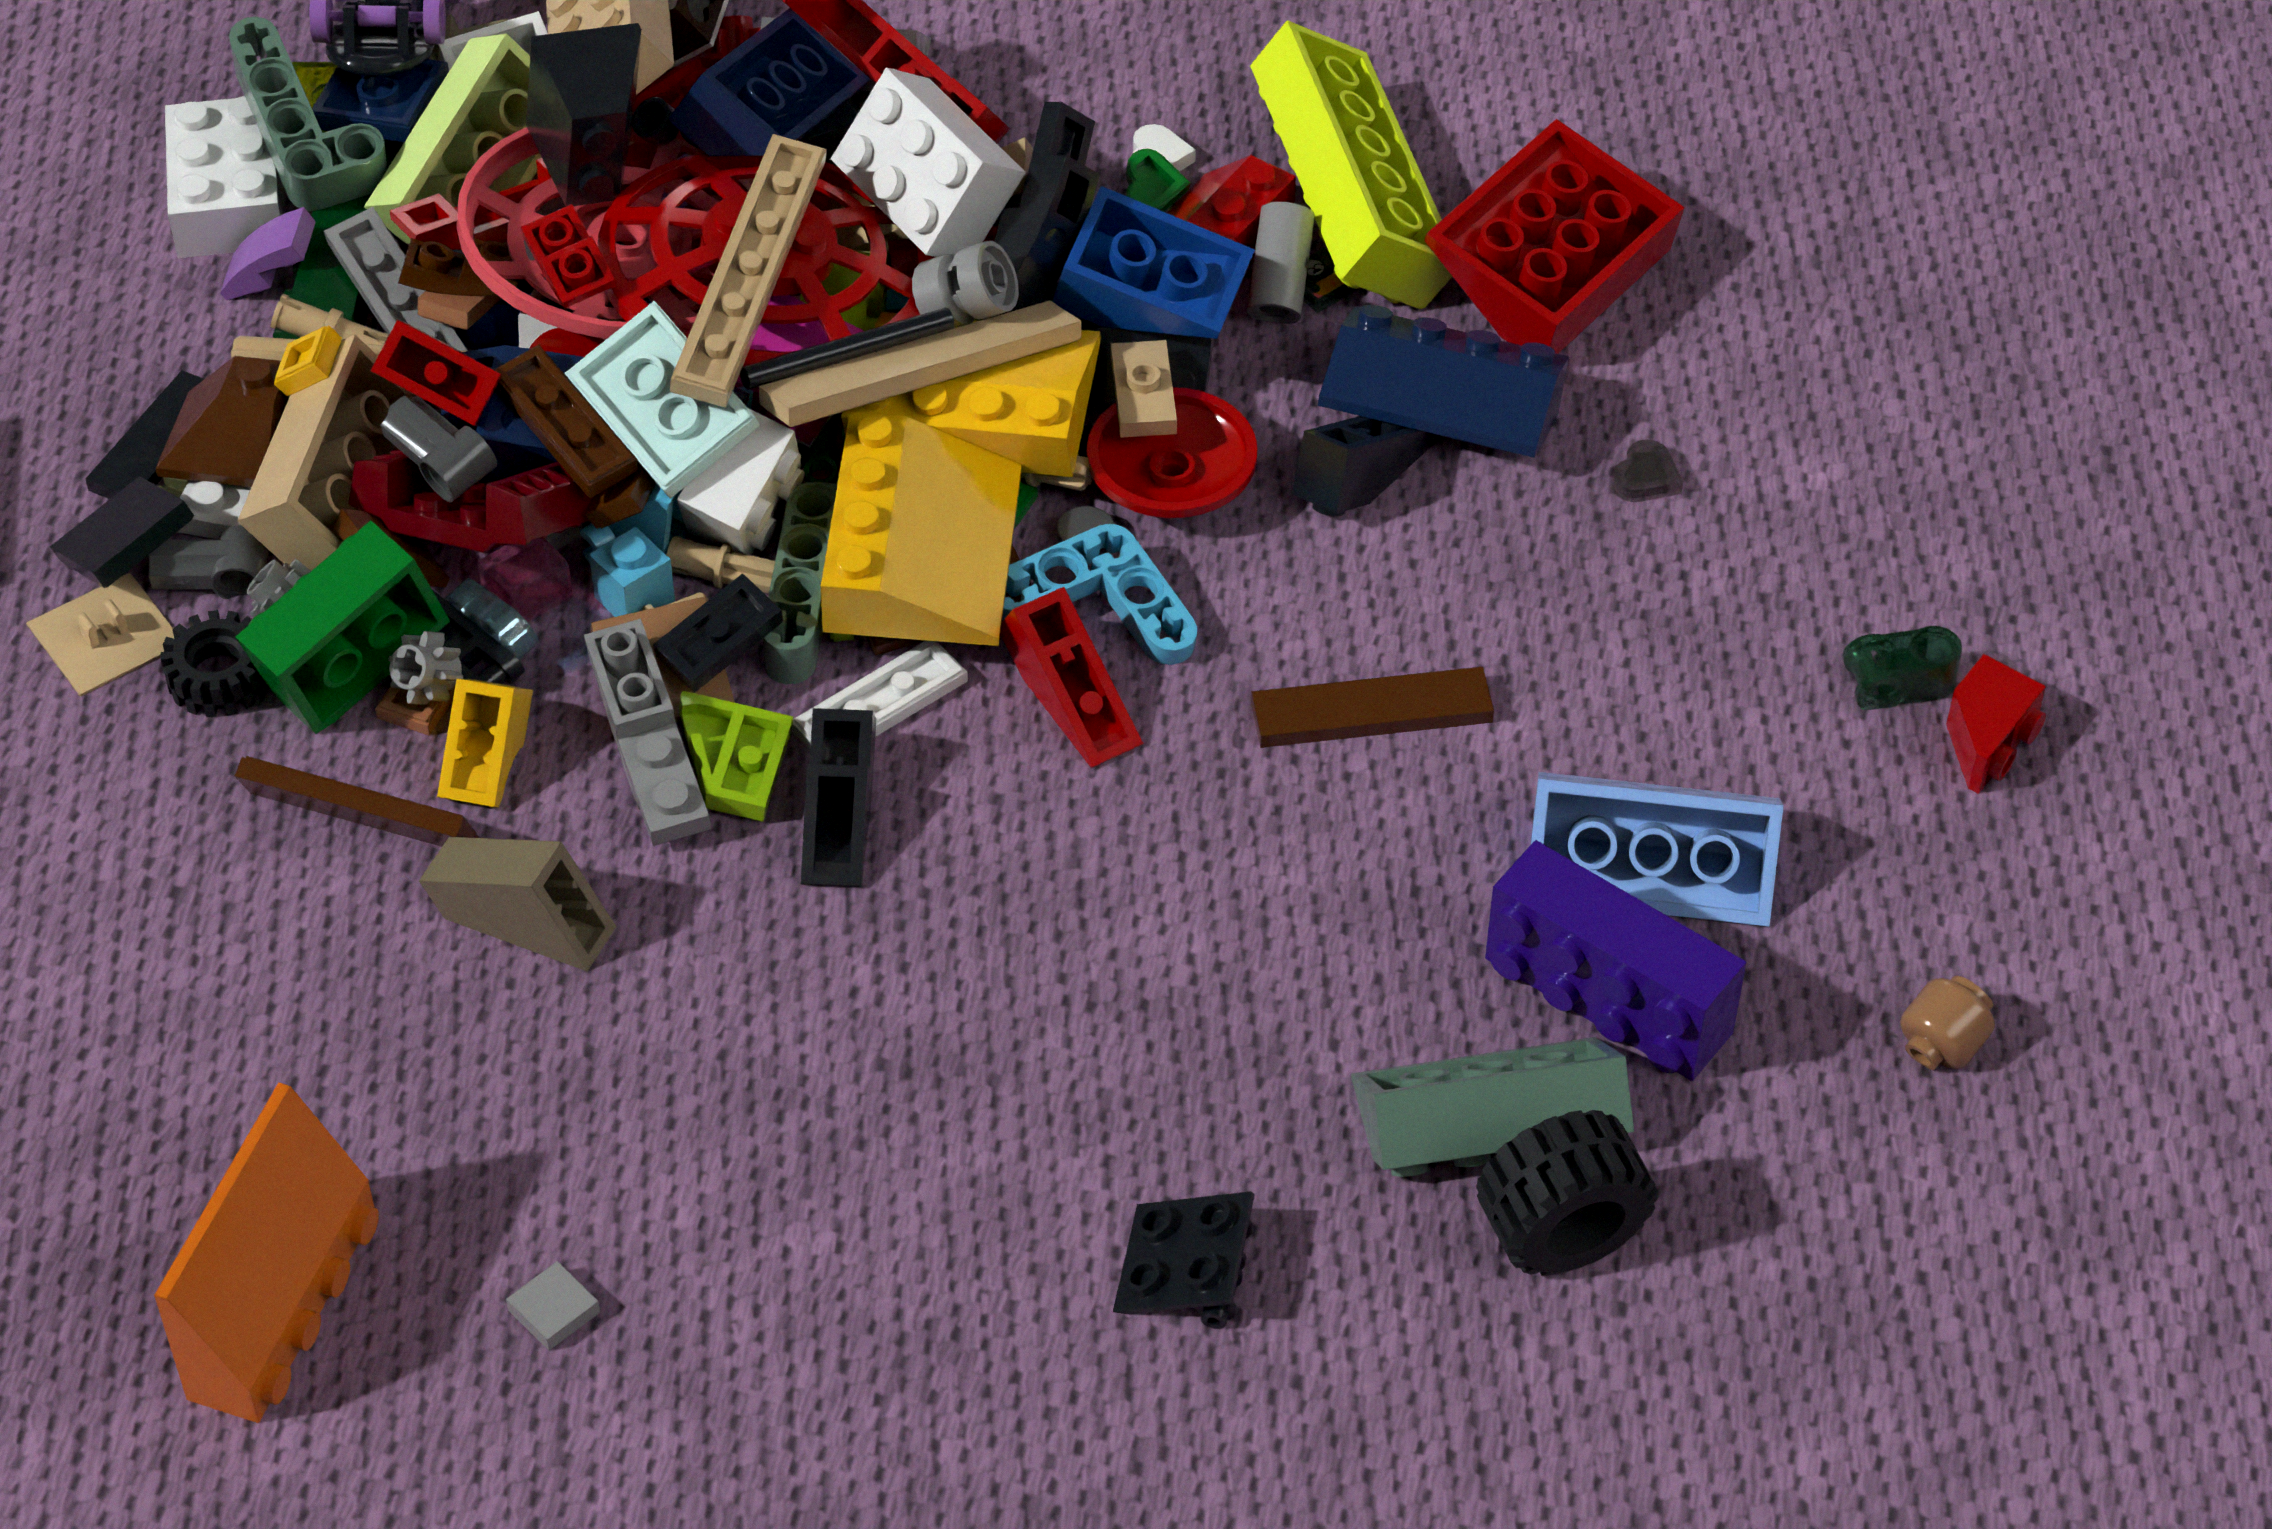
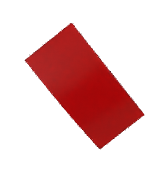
M572 204L520 227L533 257L564 309L617 285L592 236L589 237Z

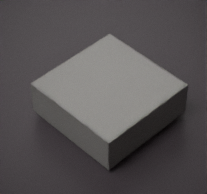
M558 1261L506 1298L508 1311L549 1351L600 1313L599 1301Z

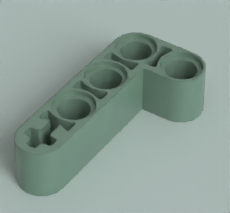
M247 17L238 21L231 28L229 34L236 77L286 193L293 205L298 208L304 207L307 211H316L372 194L387 171L384 139L380 131L371 125L358 123L322 133L276 27L272 22L261 17Z
M806 482L795 487L787 499L768 595L782 610L784 622L763 638L765 671L771 679L778 683L797 684L805 681L814 673L817 666L823 634L821 580L838 483Z

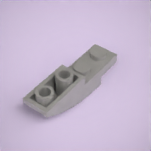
M641 619L584 634L589 658L618 752L638 810H641L652 845L656 846L710 830L709 814L678 731L673 706Z

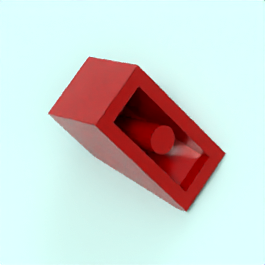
M398 319L371 369V372L476 426L502 376L499 372Z

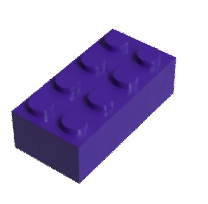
M1537 840L1525 850L1493 886L1485 959L1490 961L1493 968L1504 978L1512 981L1518 979L1541 991L1547 1002L1561 1011L1573 1010L1593 1022L1600 1034L1613 1042L1625 1041L1645 1053L1649 1061L1657 1069L1669 1074L1677 1072L1692 1082L1733 1034L1747 963L1745 960Z

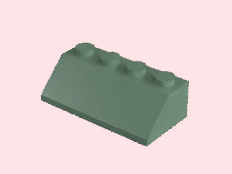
M1596 1037L1351 1073L1372 1158L1383 1170L1391 1169V1175L1403 1177L1423 1174L1429 1171V1163L1453 1160L1454 1166L1458 1167L1484 1165L1488 1160L1492 1159V1153H1497V1150L1506 1142L1517 1137L1520 1132L1548 1118L1559 1117L1573 1111L1582 1110L1583 1113L1591 1110L1603 1111L1605 1115L1612 1114L1623 1124L1627 1133L1634 1132L1626 1056Z

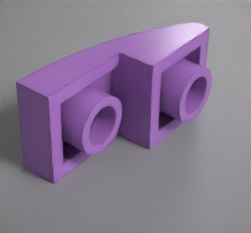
M302 207L287 212L268 221L247 236L233 253L220 292L225 300L250 293L257 294L271 288L277 268L282 266L289 267L304 260L316 223L308 211Z

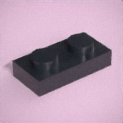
M742 573L653 644L655 655L695 693L784 622L782 610Z

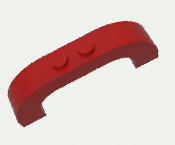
M782 0L875 83H877L886 67L929 78L996 144L1010 130L985 104L956 79L946 74L863 0Z

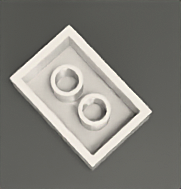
M887 67L831 157V160L925 255L934 257L945 254L955 255L960 249L983 242L1026 173L929 78Z
M245 96L231 99L165 105L167 206L177 257L186 258L234 253L247 236L257 228L285 214L283 184Z

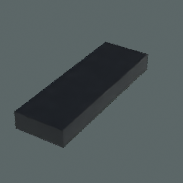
M181 370L85 478L88 491L111 499L139 476L157 485L163 477H157L155 468L186 396L204 378Z

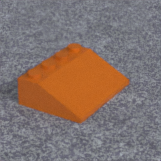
M278 1082L154 1294L186 1399L256 1423L260 1422L269 1404L278 1405L285 1397L291 1381V1364L300 1349L308 1351L315 1343L321 1326V1310L329 1296L337 1298L343 1292L350 1274L349 1260L358 1244L365 1246L371 1241L379 1220V1211L374 1206L368 1178L293 1088Z

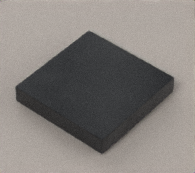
M139 476L52 544L50 548L65 565L101 587L107 588L192 521L194 514L184 500Z

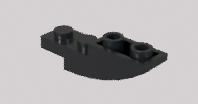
M1044 102L1020 207L1003 208L994 242L999 244L1008 254L1015 268L1019 292L1016 306L1008 312L1045 301L1062 273L1063 267L1089 213L1100 174L1085 166L1095 121L1063 102Z

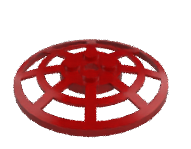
M706 153L683 157L658 166L637 178L615 198L604 215L598 234L597 246L617 284L604 292L616 312L626 322L630 321L649 305L644 298L670 283L694 302L702 305L709 287L690 274L705 267H708L715 274L748 194L734 180L755 178L763 156H708ZM825 162L814 190L831 197L845 208L821 211L813 204L808 203L771 295L786 296L801 293L807 303L783 306L767 305L760 323L784 325L819 321L829 341L852 335L840 313L848 311L862 302L876 288L879 282L909 298L906 305L884 325L920 315L912 292V278L886 265V241L879 224L895 223L838 166ZM689 174L696 176V178L687 181L673 190L658 207H629L639 197L663 183ZM828 182L863 197L875 206H863L857 199ZM709 186L723 198L709 211L678 208L688 197ZM651 224L650 247L658 267L629 282L622 272L616 253L617 226ZM861 225L869 241L870 256L838 245L835 228ZM668 226L702 229L700 247L675 257L668 241ZM911 241L916 248L919 263L933 259V256L925 255ZM834 264L861 273L849 287L833 296H829L821 284L830 275ZM675 324L688 338L690 331ZM749 349L743 367L792 352Z

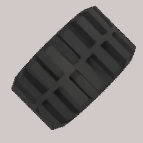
M1582 1110L1568 1112L1559 1117L1554 1116L1543 1120L1541 1123L1520 1132L1517 1137L1506 1142L1497 1150L1495 1157L1488 1160L1482 1169L1484 1174L1478 1178L1476 1185L1479 1192L1477 1194L1479 1203L1512 1265L1515 1268H1521L1522 1272L1530 1275L1540 1272L1541 1276L1579 1269L1616 1251L1645 1226L1643 1222L1652 1216L1656 1208L1654 1203L1658 1200L1656 1184L1623 1124L1614 1115H1605L1603 1111L1591 1110L1583 1113Z

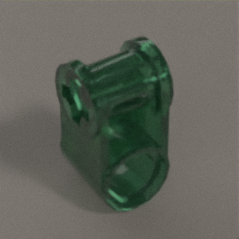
M1927 626L1916 630L1888 634H1868L1851 641L1844 648L1842 658L1845 668L1854 674L1857 683L1854 693L1858 706L1862 710L1892 708L1899 704L1934 701L1948 697L1954 692L1957 685L1962 643L1954 632L1941 626ZM1871 651H1875L1877 654L1872 656ZM1877 689H1878L1879 695H1875V694H1874V692H1876Z

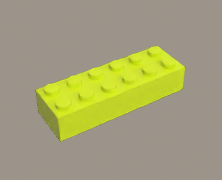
M1287 20L1252 62L1250 67L1258 83L1259 94L1266 102L1274 121V130L1280 136L1288 154V163L1295 171L1304 192L1303 198L1315 214V220L1319 227L1318 233L1326 244L1333 260L1335 274L1344 284L1351 288L1358 289L1361 287L1382 295L1392 303L1398 304L1402 302L1415 308L1423 309L1453 277L1424 241L1426 233L1442 219L1368 54Z

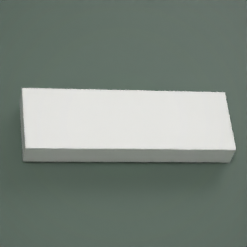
M924 641L813 708L873 710L876 717V736L966 683L968 681V674L937 641ZM813 708L794 718L792 732L809 749L811 748Z

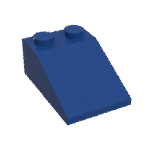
M1100 186L1063 267L1052 302L1070 314L1101 327L1217 339L1255 249Z

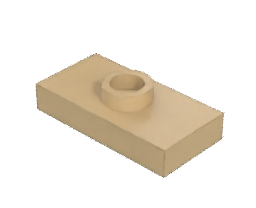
M1167 341L1111 343V365L1120 437L1177 434V417Z

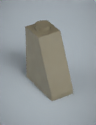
M449 837L419 880L444 919L587 972L617 927L561 841Z

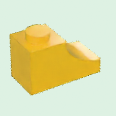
M456 678L437 797L499 807L512 763L525 742L533 695L532 689Z

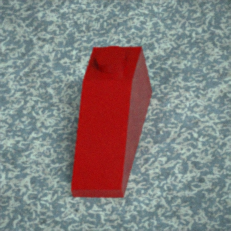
M1065 587L1012 609L1002 621L1000 635L1022 679L1088 765L1093 768L1143 745L1144 743Z

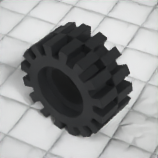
M215 610L208 611L209 620L201 622L198 614L188 618L190 628L186 629L179 623L172 629L174 638L166 637L163 642L164 652H161V663L168 690L173 695L174 702L179 707L186 704L187 712L197 715L201 707H204L206 717H217L218 708H225L227 716L237 714L235 705L238 703H242L246 709H249L255 705L253 693L263 698L268 692L266 682L235 637L249 625L252 618L246 616L240 622L238 612L228 611L226 619H220L219 611ZM230 655L239 659L234 665L222 671L203 672L196 670L201 662L214 656Z

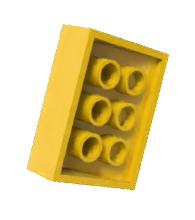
M881 312L874 328L886 324L897 313ZM1081 330V339L1075 342L843 411L841 419L845 436L850 412L907 416L1022 464V473L1073 477L1101 342V332Z
M850 412L821 580L823 632L999 646L1022 464L907 416Z

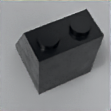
M639 23L531 36L526 126L565 206L614 201L621 193L632 132V117L635 111L642 31Z

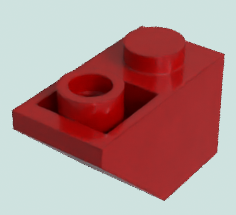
M1985 654L1981 656L1954 689L1946 723L1967 787L1977 794L1980 793L1991 778L2001 781L2007 775L2016 758L2017 750L2015 748L2021 741L2030 745L2038 736L2046 719V713L2040 710L2046 686Z

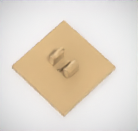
M131 573L121 576L107 588L99 587L26 622L31 632L80 697L160 658L161 652H164L163 642L165 638H174L173 627Z

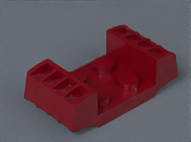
M392 450L390 454L376 455L373 459L355 462L349 505L380 517L389 531L485 552L506 544L527 545L531 543V540L537 538L545 539L548 537V534L562 533L566 528L579 527L580 523L591 522L585 513L593 497L589 499L557 461L486 484V491L485 484L477 482L450 503L442 499L430 487L415 462L402 451Z

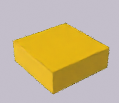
M328 325L288 343L276 373L274 385L288 397L328 378L342 337Z

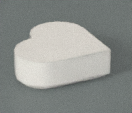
M1145 125L1134 133L1133 153L1147 148L1156 150L1178 171L1195 162L1196 149L1162 125Z

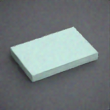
M653 301L566 371L565 375L671 499L756 430L760 423L733 391L726 408L670 392L671 377L687 338L660 306Z

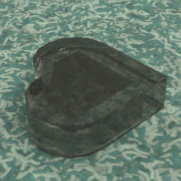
M1640 440L1634 442L1628 448L1626 460L1621 461L1615 466L1612 489L1619 498L1625 501L1642 502L1682 494L1683 480L1668 449L1658 441Z

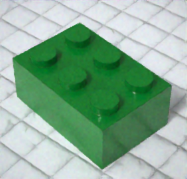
M370 520L355 534L347 537L338 549L310 573L299 578L294 586L265 612L255 616L249 625L235 637L272 693L308 728L317 734L336 722L390 674L388 657L392 656L399 647L403 646L401 636H421L424 631L438 632L450 620L414 558Z

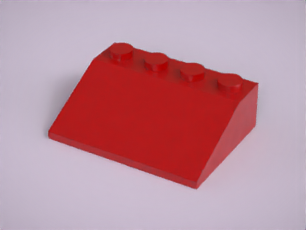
M1555 119L1428 231L1424 241L1502 339L1518 345L1525 343L1545 344L1553 348L1555 353L1559 354L1670 251L1685 207L1561 121Z

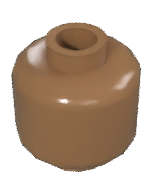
M1957 975L1953 976L1950 980L1946 978L1931 979L1904 1011L1900 1020L1902 1032L1909 1041L1905 1045L1907 1053L1930 1070H1935L1939 1064L1951 1069L1964 1068L1991 1036L1995 1028V1020L1990 1011L1993 1007L1992 1000L1979 986L1964 977Z

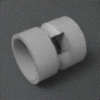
M984 241L960 249L955 255L945 254L921 262L914 269L912 277V292L920 315L947 307L953 315L954 328L971 324L975 319H987L1011 311L1016 306L1019 295L1015 268L1005 250L994 241Z

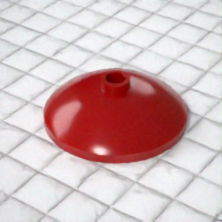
M1173 387L1177 434L1120 437L1116 403L1107 408L1094 423L1087 443L1090 473L1102 492L1117 504L1134 512L1152 517L1169 519L1187 518L1202 515L1223 507L1239 496L1250 483L1256 469L1258 451L1256 436L1250 423L1240 411L1225 400L1212 394L1189 388Z

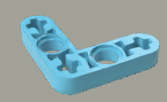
M1116 524L1096 526L1009 565L1006 591L1012 597L1021 595V601L1015 603L1010 597H1005L1002 621L1012 609L1062 587H1065L1072 602L1100 590L1141 649L1153 661L1174 665L1188 659L1195 649L1197 625L1193 617L1134 535L1122 526ZM1102 548H1106L1109 552L1099 555ZM1120 552L1119 558H1115V559H1114V557L1110 554V553ZM1092 564L1091 571L1088 570L1087 565ZM1064 566L1072 570L1076 578L1070 583L1057 584L1050 581L1046 577L1045 572L1051 567ZM1030 579L1033 580L1034 585L1029 586ZM1133 586H1143L1154 593L1155 599L1150 603L1136 604L1130 601L1124 592ZM1162 615V619H1161V623H1160V621H1159L1157 618ZM1161 626L1170 637L1180 635V642L1175 643L1170 637L1160 639Z

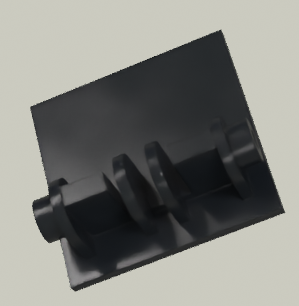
M1249 1191L1137 1204L1113 1312L1137 1314L1196 1308L1201 1314V1322L1205 1326L1214 1329L1224 1328L1227 1320L1234 1318L1237 1307L1233 1299L1235 1288L1242 1283V1269L1246 1265L1247 1258L1243 1251L1245 1241L1251 1236L1253 1231L1250 1215L1255 1194Z

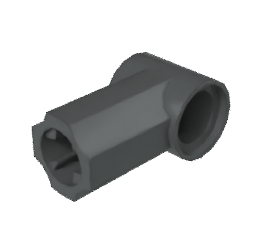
M404 395L389 407L386 418L380 424L384 437L419 466L426 482L447 502L452 503L497 467V460L493 451L475 430L468 426L458 430L419 396L407 398Z
M242 525L231 526L223 530L218 539L167 540L148 555L151 586L153 590L213 589L223 599H230L231 595H248L246 592L250 583L268 563L269 550Z

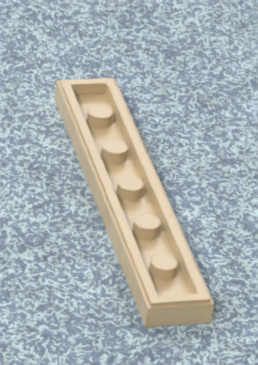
M772 134L672 374L670 392L726 408L825 164L827 149Z
M1049 300L759 386V403L789 427L797 426L1075 342L1081 339V320Z

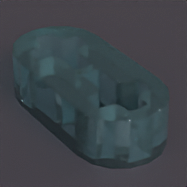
M466 578L445 597L446 601L509 649L518 660H521L539 642L533 628L516 610L470 578Z

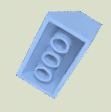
M1538 772L1531 844L1535 840L1541 842L1665 915L1769 927L1784 805L1780 798Z

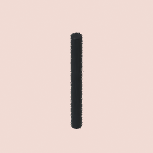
M944 307L747 365L741 369V382L749 390L954 328V318L950 309Z

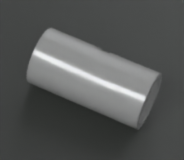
M1271 202L1261 207L1247 306L1248 315L1254 319L1289 324L1296 323L1301 319L1307 277L1305 266L1309 262L1315 218L1314 212L1305 206L1290 202Z

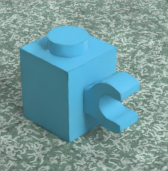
M591 523L580 530V535L591 545L583 550V555L590 563L594 597L615 617L642 611L643 606L651 604L656 608L675 601L671 559L637 527L632 528L617 538L608 526L596 529Z

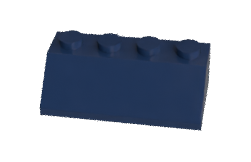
M789 8L703 72L668 120L680 130L682 137L690 145L701 149L708 156H764L772 134L796 141L800 140L864 88L870 78Z
M1379 305L1355 306L1340 327L1317 406L1535 458L1559 413L1569 356L1557 354L1553 348L1541 343L1518 345L1501 341L1497 334L1490 331L1472 330L1467 333L1447 328L1444 322L1434 318L1421 317L1412 320L1395 316L1390 309Z

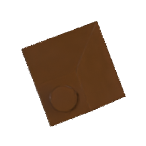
M234 356L192 388L186 396L155 468L157 477L252 487L290 397H287L274 385L275 376L281 361Z

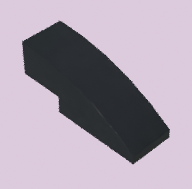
M813 708L810 764L807 763L801 885L862 887L875 753L876 717L873 710Z

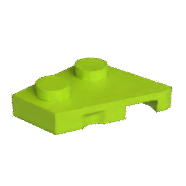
M682 690L679 714L706 808L764 822L792 732L794 716Z

